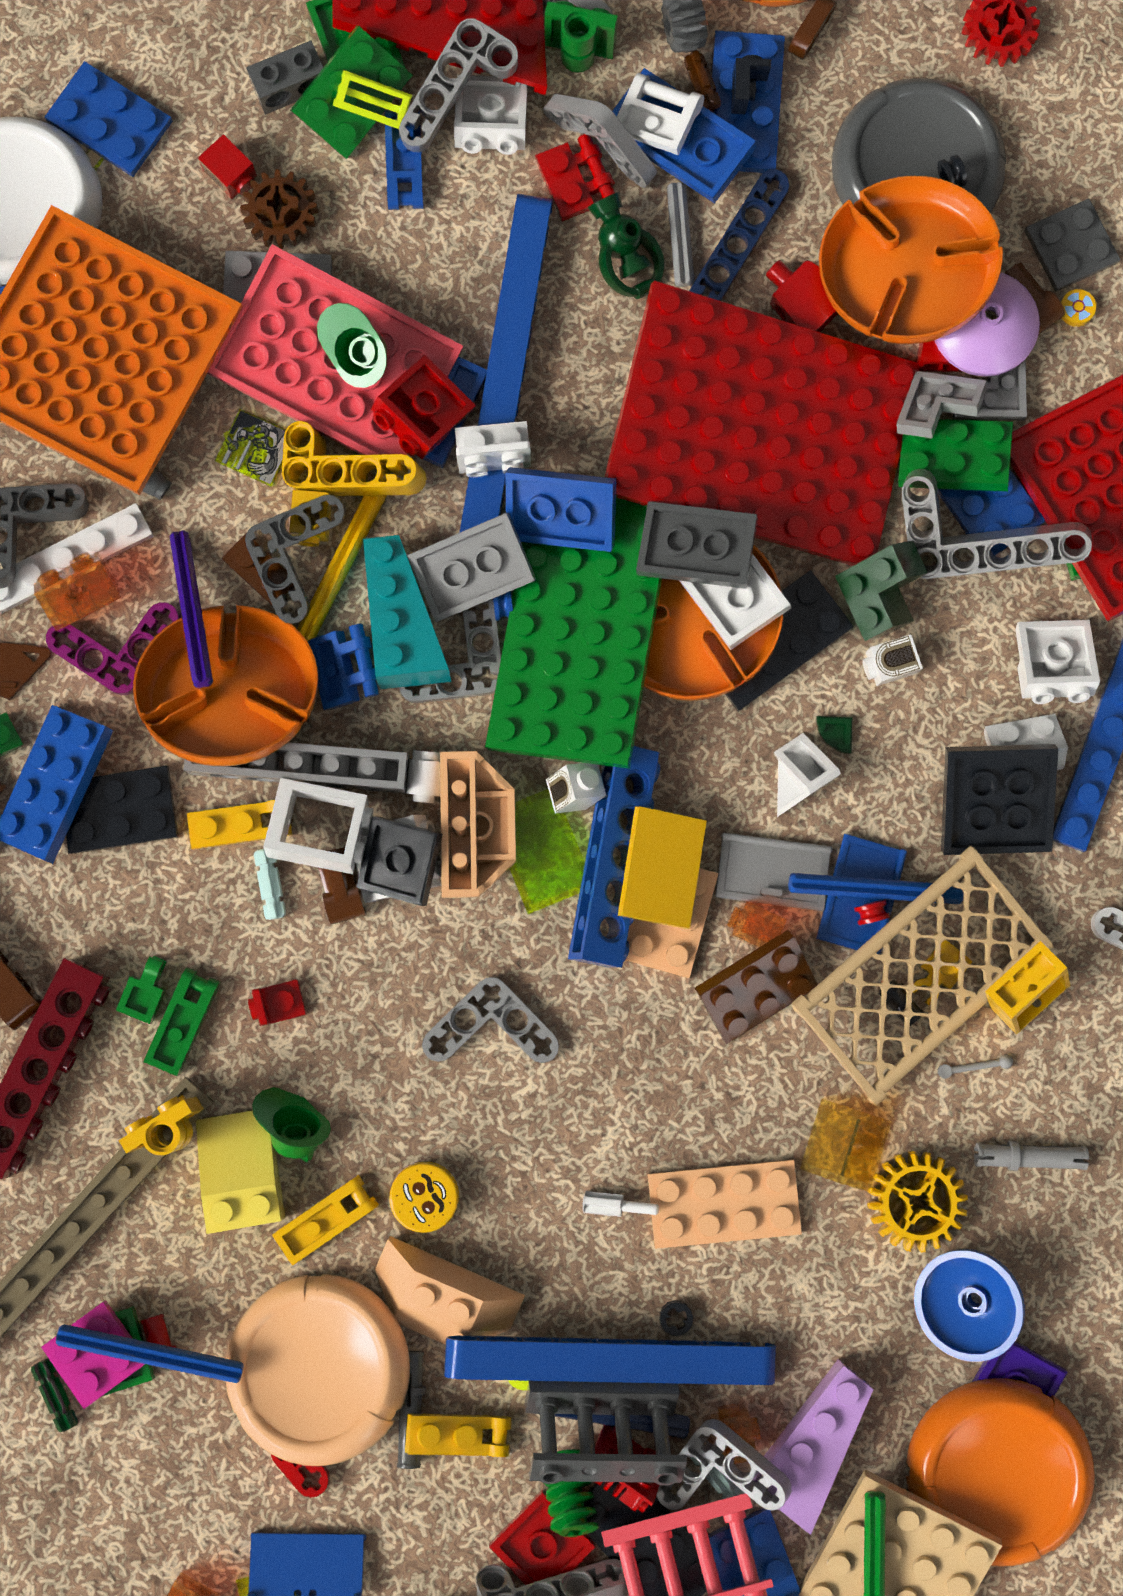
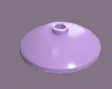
M1000 272L996 288L980 313L968 324L945 337L935 340V343L945 359L963 372L985 377L1004 374L1020 365L1028 357L1036 344L1040 326L1036 303L1029 291L1019 281ZM985 311H993L997 319H989Z

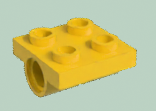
M184 1095L176 1096L157 1108L160 1114L155 1118L152 1115L146 1118L142 1117L127 1126L125 1131L128 1135L118 1140L126 1154L145 1147L150 1153L162 1156L185 1148L193 1136V1128L189 1118L204 1109L197 1096L187 1099ZM165 1125L169 1126L173 1132L171 1143L167 1142L163 1137Z

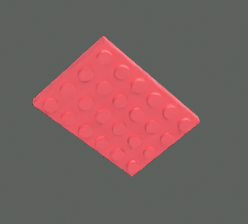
M272 244L241 302L243 307L207 374L296 421L307 422L319 433L361 455H408L400 447V438L391 429L383 430L375 423L373 419L374 412L371 410L377 396L423 355H426L448 377L464 346ZM336 303H348L359 308L369 319L374 329L385 339L387 345V367L383 377L376 384L366 388L354 387L346 383L337 372L317 336L319 317L327 307Z

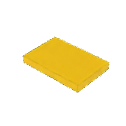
M641 806L635 807L618 916L690 929L707 820Z

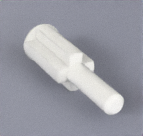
M585 1191L583 1197V1213L621 1217L622 1212L657 1215L659 1213L658 1204L625 1201L624 1195Z

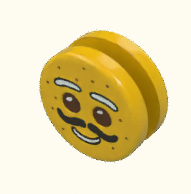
M422 1161L409 1165L395 1178L390 1190V1206L395 1218L407 1229L420 1233L436 1231L445 1226L453 1217L459 1202V1188L454 1176L445 1167L434 1162Z

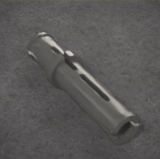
M409 1351L410 1379L408 1391L402 1409H399L397 1468L417 1469L421 1467L420 1455H408L405 1453L407 1415L408 1413L421 1414L422 1395L426 1394V1386L422 1385L424 1351Z

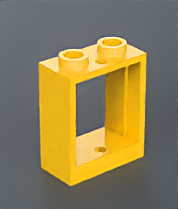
M1041 941L1038 942L985 991L991 1009L1017 1035L1071 986L1068 968ZM1036 999L1041 1001L1039 1007L1033 1006V1002Z

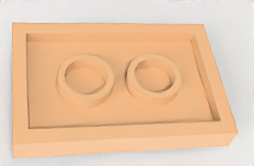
M699 868L690 929L634 919L633 923L629 926L627 937L629 953L625 961L689 979L719 873Z

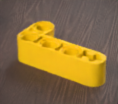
M293 422L285 431L282 477L285 483L294 490L329 492L330 495L334 496L413 495L419 493L426 484V472L408 455H326V439L307 422ZM310 435L309 443L305 447L300 448L302 439ZM377 468L376 477L372 481L366 482L368 472ZM342 469V477L337 482L332 483L334 473ZM308 470L309 473L306 480L299 483L300 474ZM398 476H404V480L400 479Z

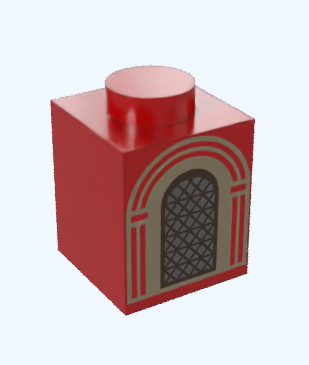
M224 134L198 157L202 170L231 199L238 193L242 195L243 192H248L251 189L250 181H255L254 178L257 176L253 163Z

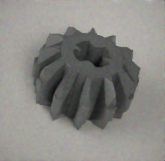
M663 0L661 8L663 14L662 22L667 36V43L674 53H688L705 47L708 36V23L702 0Z

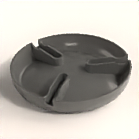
M901 79L871 91L848 113L839 128L833 146V181L841 203L844 204L850 200L854 204L860 200L859 192L887 179L903 176H926L940 179L937 169L938 161L945 159L948 162L951 156L958 155L963 161L967 173V184L962 188L974 195L991 213L998 202L1005 181V145L1000 130L991 114L967 91L937 79Z

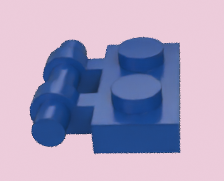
M363 624L349 626L352 640L347 642L344 631H333L308 641L317 664L318 688L323 710H333L360 701L357 686L360 685L363 686L365 698L379 695L375 668L372 666L369 650L372 648L370 637L365 636ZM354 653L359 672L356 673L353 672L350 655Z

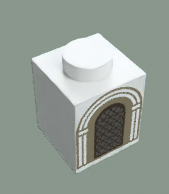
M912 635L872 646L865 652L867 658L863 659L866 676L869 680L874 678L876 686L915 675L923 669Z
M568 764L546 779L555 814L586 810L606 796L597 764Z

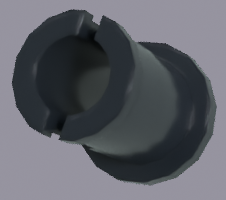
M895 979L889 982L890 984L904 985L903 983L898 984ZM889 988L887 991L886 1003L893 1011L905 1009L906 992L903 988ZM912 1000V1011L924 1013V1011L920 1009ZM896 1014L904 1023V1016ZM913 1016L910 1019V1026L922 1016Z

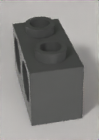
M312 40L246 67L252 87L265 115L297 102L324 68Z

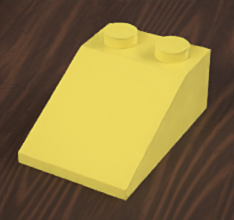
M253 1110L197 1120L200 1190L206 1233L210 1234L280 1222L286 1218L276 1151L272 1146L270 1134L258 1123L253 1115Z

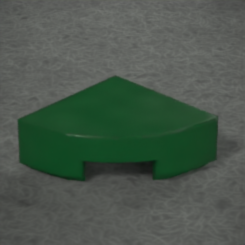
M816 716V727L818 732H820L819 735L823 737L822 740L824 739L827 745L829 744L831 748L833 747L834 750L836 749L840 753L851 754L853 718Z

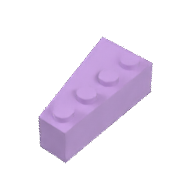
M839 1359L764 1455L768 1461L787 1476L792 1485L790 1497L779 1510L810 1535L874 1390L863 1378ZM758 1472L753 1480L757 1483L762 1474ZM771 1485L767 1491L774 1495L778 1489Z

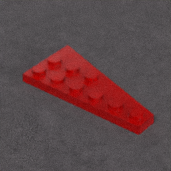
M332 0L333 28L351 33L356 25H358L374 40L379 37L396 43V48L408 52L410 48L428 53L427 58L436 61L461 21L471 18L479 20L509 39L517 48V69L512 76L503 79V82L514 86L516 82L534 87V92L546 96L547 72L543 0ZM469 31L462 37V42L468 47H474L480 43L482 38L477 32ZM498 51L492 58V61L500 67L508 65L512 60L511 55L506 51ZM449 63V65L463 69L457 63ZM478 66L476 67V69H475V71H474V73H477V74H481V73H483V72H486L485 70H483L482 68H480V67H478Z

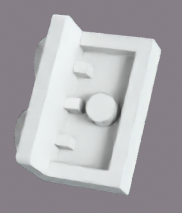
M1055 714L985 726L984 735L987 746L1055 744L1058 747L1057 770L1065 767L1068 746Z

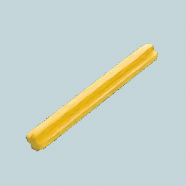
M387 495L363 496L309 604V613L301 620L297 628L307 642L316 638L363 544V539L366 538Z

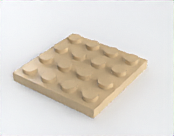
M865 1469L799 1587V1596H864L865 1493L870 1490L883 1492L886 1500L885 1596H974L1002 1548V1540L994 1534Z

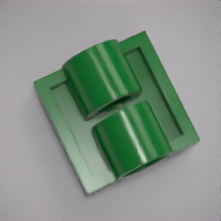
M547 1L544 29L545 46L561 49L560 58L566 69L576 73L584 72L593 65L595 56L613 59L618 15H613L601 8H594L592 10L579 8L567 1H559L557 3Z

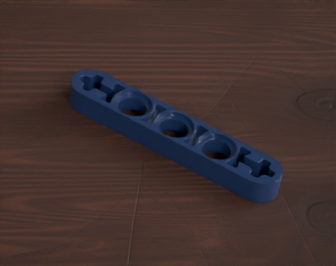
M769 169L759 177L690 288V292L703 295L707 286L712 290L708 296L709 298L719 301L723 300L786 198L789 180L782 171ZM776 180L779 182L778 189L781 192L773 191L768 203L762 200L767 190L765 182L771 184ZM756 208L762 211L765 217L764 221L757 225L749 223L745 218V213L748 210ZM734 237L741 238L745 241L747 249L740 254L732 253L727 247V242ZM717 266L725 268L729 278L723 283L714 282L709 276V271Z

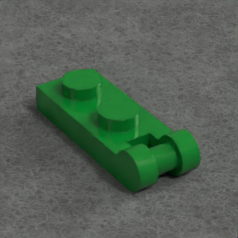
M188 967L185 968L145 1056L144 1063L174 1076L180 1075L221 981L211 977L208 980L197 976V971ZM190 989L201 993L197 1003L186 999Z

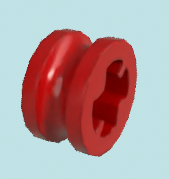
M886 899L854 907L855 912L860 914V919L857 921L858 925L890 918V913L884 910V906L887 904Z

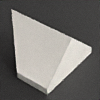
M804 733L774 752L778 759L777 817L841 774L833 762Z

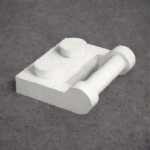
M637 73L617 118L634 140L679 155L695 117L699 115L703 107L704 95L696 92L688 94L650 81L649 76ZM648 95L682 107L683 111L680 114L643 101L641 98Z

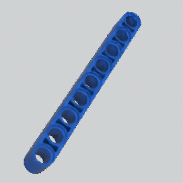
M455 1335L446 1337L444 1376L451 1379L773 1385L775 1384L776 1345L765 1343V1346H751V1342Z

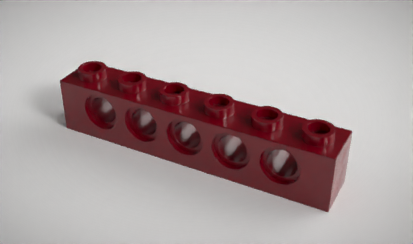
M63 958L0 1083V1131L4 1126H7L14 1133V1141L10 1146H5L0 1140L1 1180L10 1177L12 1173L17 1175L23 1167L27 1158V1154L23 1153V1150L29 1139L34 1141L39 1135L44 1121L39 1118L45 1106L51 1107L56 1101L61 1090L57 1083L63 1072L68 1074L72 1069L78 1055L73 1051L79 1039L85 1040L94 1025V1020L90 1019L96 1005L102 1007L111 990V987L107 986L110 977L73 959ZM74 992L79 994L82 999L81 1008L76 1013L69 1011L66 1005L68 996ZM57 1025L65 1032L64 1042L60 1046H55L50 1040V1032ZM39 1059L44 1060L48 1066V1073L42 1080L38 1079L33 1072V1066ZM22 1092L26 1093L31 1099V1107L26 1113L21 1112L16 1105L17 1097Z

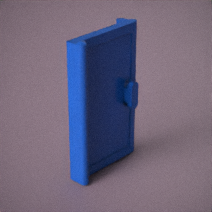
M844 834L833 876L900 880L907 850L895 849ZM828 895L816 939L858 950L889 922L890 918L858 925L857 921L860 919V914L855 912L854 907L885 899L837 896L836 898V896ZM886 899L887 904L884 906V910L890 913L891 916L895 900Z
M252 1532L248 1596H362L364 1541L366 1540V1535L350 1533Z

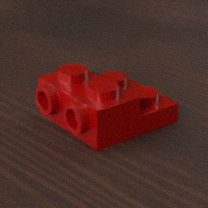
M423 355L377 396L371 410L374 412L373 419L381 429H391L400 438V447L406 454L410 456L417 455L423 460L447 437L450 431L473 411L476 405L426 355Z

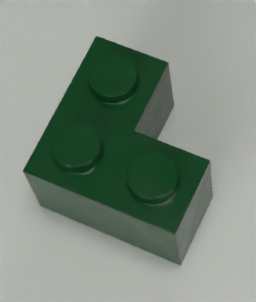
M913 540L892 544L835 576L864 641L883 637L914 621L899 589L928 573Z

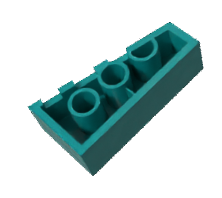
M400 536L363 539L375 676L380 690L452 682L448 665Z

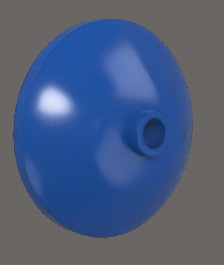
M973 1249L950 1250L940 1254L928 1263L917 1280L914 1292V1306L917 1319L926 1336L946 1354L964 1361H987L1005 1353L1018 1339L1025 1320L1024 1297L1013 1274L996 1258ZM977 1293L980 1295L982 1303H975L971 1298V1294Z

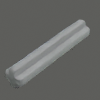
M671 183L667 187L674 280L676 286L687 287L694 283L687 191L684 183Z

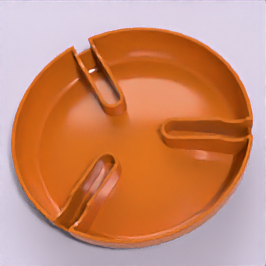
M903 176L891 178L859 192L860 200L854 204L850 200L846 201L835 213L821 241L819 251L820 276L826 295L833 308L856 330L870 337L883 339V341L889 343L917 344L934 341L968 324L990 300L996 288L1002 267L1003 249L998 244L1000 232L995 220L983 203L962 187L934 177Z
M754 545L752 554L781 591L780 583L773 567L764 554ZM662 578L644 687L661 696L684 701L706 700L732 692L744 682L751 680L770 658L781 633L783 614L730 650L679 580Z
M236 605V613H225L224 606L202 609L213 678L211 686L196 688L193 685L182 617L165 627L148 644L138 661L133 680V695L138 714L148 732L161 746L171 753L202 765L236 766L247 764L269 756L282 748L296 736L301 726L308 720L317 697V664L307 640L290 623H285L273 613L248 606Z
M992 1378L978 1380L962 1385L944 1395L933 1404L918 1423L910 1441L906 1464L909 1467V1476H906L909 1492L1001 1538L1002 1548L991 1566L1006 1567L1027 1564L1058 1549L1075 1533L1082 1523L1091 1503L1094 1490L1095 1472L1092 1451L1086 1434L1074 1414L1054 1395L1049 1397L1043 1394L1040 1387L1015 1379Z

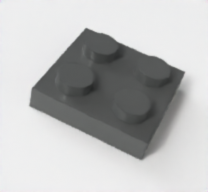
M1089 198L1031 224L1024 230L1055 292L1116 265L1121 260Z

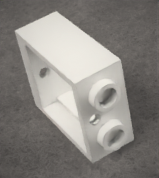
M280 778L263 846L265 854L269 858L353 874L355 863L362 864L366 843L361 842L363 829L369 830L374 808L369 807L368 797L365 794ZM296 797L354 808L344 854L285 843Z

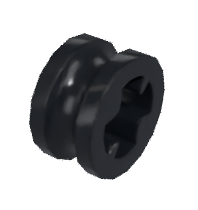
M958 155L951 156L948 162L945 159L938 161L937 169L940 179L960 187L967 184L966 169Z
M673 1300L667 1302L662 1307L659 1320L666 1333L672 1336H680L690 1330L693 1324V1315L687 1304L682 1301ZM675 1308L678 1313L685 1311L687 1318H682V1321L685 1323L682 1327L677 1328L674 1323L670 1325L666 1323V1318H670L668 1312L671 1309Z

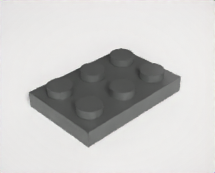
M648 501L636 568L637 575L746 589L758 521L757 514Z

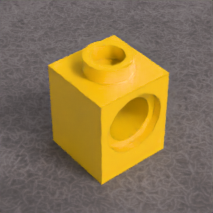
M293 490L291 509L320 496L330 494L329 492ZM325 501L323 502L324 509L316 513L320 515V519L323 517L331 518L332 505ZM311 507L305 509L307 513H312ZM299 515L290 516L289 533L292 536H300L305 531L306 527L301 524L303 518ZM316 524L315 526H313V529L316 530L320 526ZM329 530L298 544L307 547H318L320 541H329Z

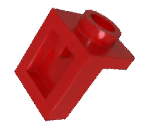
M298 979L253 989V998L248 999L252 1019H259L260 1026L307 1015Z

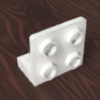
M527 421L455 428L459 474L466 473L467 477H483L488 475V471L502 470L505 473L509 467L523 469L531 467V449L528 439Z

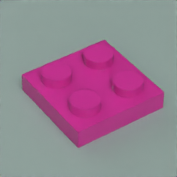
M106 1300L71 1325L132 1338ZM56 1336L41 1347L83 1409L145 1365L58 1346L56 1344Z

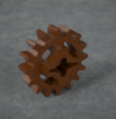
M279 169L275 170L273 178H269L263 172L261 173L263 182L259 184L251 180L250 185L253 192H243L242 194L244 201L247 203L240 206L242 215L246 216L243 219L246 229H252L251 234L254 240H258L263 236V242L268 248L273 241H277L279 248L283 249L287 240H290L291 244L295 247L298 245L296 238L298 235L306 239L309 237L307 226L316 227V219L312 216L319 213L317 203L313 202L316 199L313 189L307 190L308 185L304 178L296 183L295 174L292 171L287 174L286 178L282 177ZM286 190L295 193L297 196H290ZM279 198H281L284 206H282L281 212H279L278 220L275 211H277ZM259 219L261 221H268L273 225V229L263 225Z

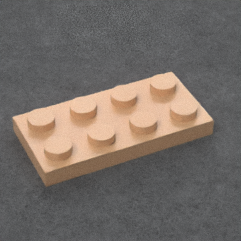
M793 1159L647 1173L650 1203L659 1205V1213L651 1215L655 1249L802 1234Z

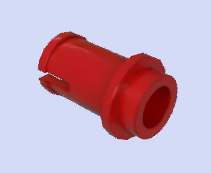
M164 1313L140 1321L147 1342L177 1348L176 1345L172 1346L164 1320Z

